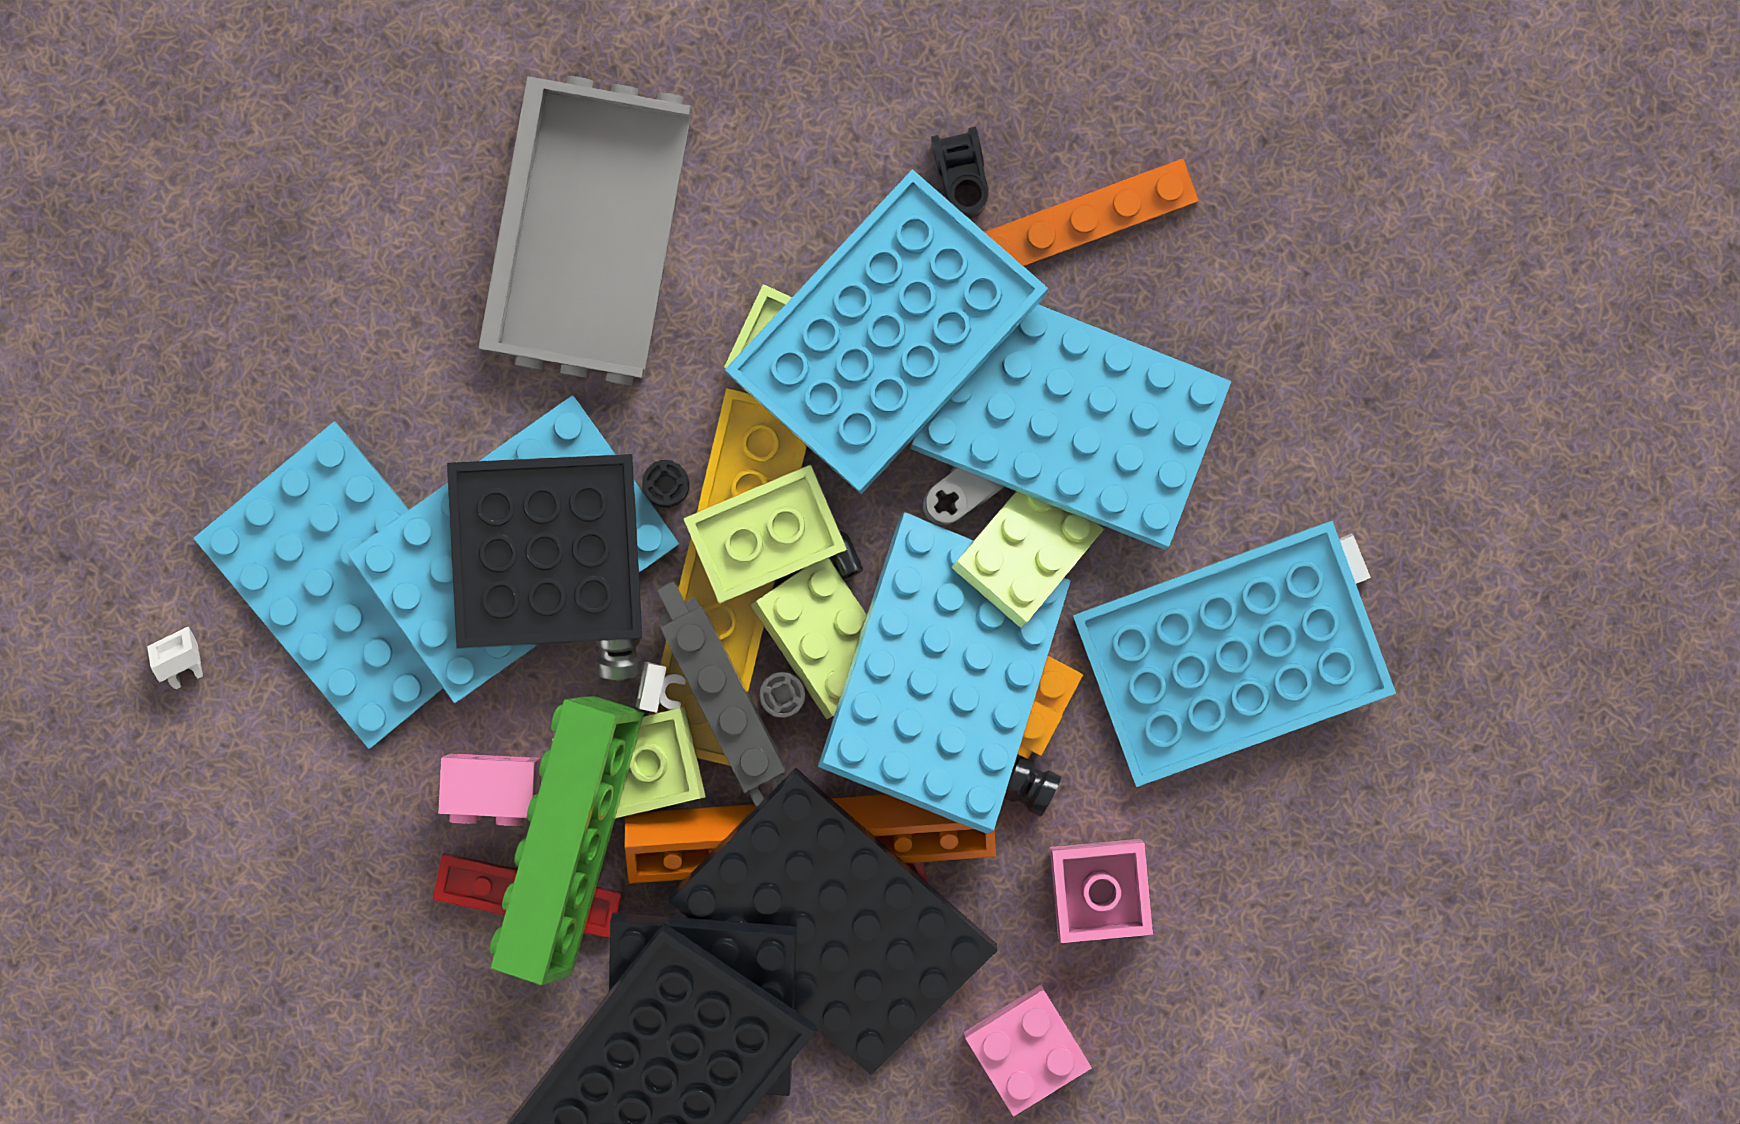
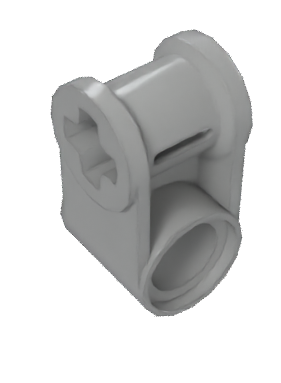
M954 467L950 470L951 473L934 485L924 495L922 510L925 517L931 523L939 526L949 525L960 519L976 505L980 506L1005 486ZM936 493H939L942 497H946L949 494L954 497L955 502L950 506L954 512L952 515L947 511L936 512L934 508L938 503V499L935 496Z

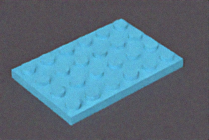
M912 169L730 363L725 371L747 393L854 489L862 494L1049 293V290Z
M1038 304L915 436L910 449L1167 550L1180 520L1231 381Z
M572 395L479 461L616 454ZM634 481L640 573L678 546L679 542ZM448 483L347 553L454 704L537 646L519 645L456 649Z
M334 421L195 536L194 540L368 749H371L440 692L443 687L347 555L348 552L409 509L339 424Z
M904 512L898 519L818 767L989 834L994 831L1071 580L1063 578L1029 621L1020 628L951 568L974 540Z
M1332 520L1073 615L1136 787L1396 694Z

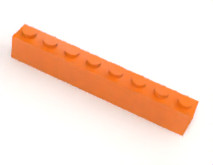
M888 794L831 798L904 863L996 857L995 828L994 831L986 834ZM755 804L641 812L625 816V855L629 884L685 880L756 808Z

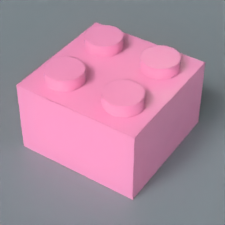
M453 753L442 757L438 814H450L449 822L476 824L477 821L481 820L482 816H495L496 825L524 826V823H527V810L530 801L535 794L539 793L541 758Z
M1141 839L1050 847L1057 933L1061 943L1153 935L1145 844Z
M1042 985L1037 986L964 1031L965 1039L1013 1117L1092 1069L1089 1061Z

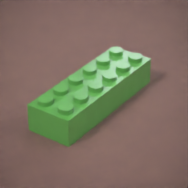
M596 696L564 699L563 705H559L556 709L551 724V729L555 732L551 750L548 749L544 753L539 767V775L543 777L540 790L531 799L527 810V820L530 821L526 839L520 842L515 854L514 862L518 866L514 884L511 883L508 886L502 902V908L506 910L502 928L497 929L491 941L490 953L494 955L491 969L539 985L572 976L644 711Z

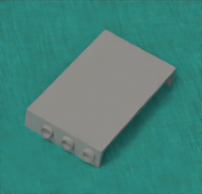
M527 76L479 349L516 356L515 365L542 370L544 361L560 364L561 374L587 378L588 370L607 373L606 382L632 386L634 378L644 379L692 108L689 105L683 104L684 97L670 93L657 92L656 99L638 96L639 89L625 85L612 84L611 91L593 88V80L581 77L567 76L566 83Z

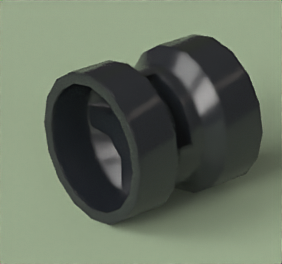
M660 460L654 462L646 469L643 475L642 486L645 494L654 504L660 507L671 508L679 505L686 499L689 493L690 481L680 464L672 460Z
M1020 756L1013 767L1004 799L1010 802L1020 801L1027 805L1028 811L1041 817L1054 796L1061 776L1050 770L1042 772L1034 767L1032 761ZM1032 775H1034V778H1033V780H1032V782H1031V784H1030V786H1029V788H1028V790H1027V792H1026V794H1025V796H1024L1023 793H1024V791H1025V789H1026V787H1027V785H1028V783H1029V781H1030Z

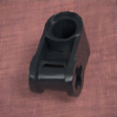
M976 127L968 128L967 133L942 139L938 135L931 136L938 174L942 178L946 199L968 218L980 215L988 201V185ZM963 185L974 186L980 193V201L971 207L962 206L955 199V191Z

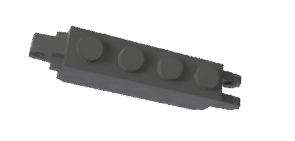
M672 581L657 589L667 609L666 612L658 615L663 625L660 628L744 793L749 792L757 807L765 799L759 785L773 778L777 785H779L786 778L784 772H786L787 768L704 606L700 607L696 597L685 602L676 582Z

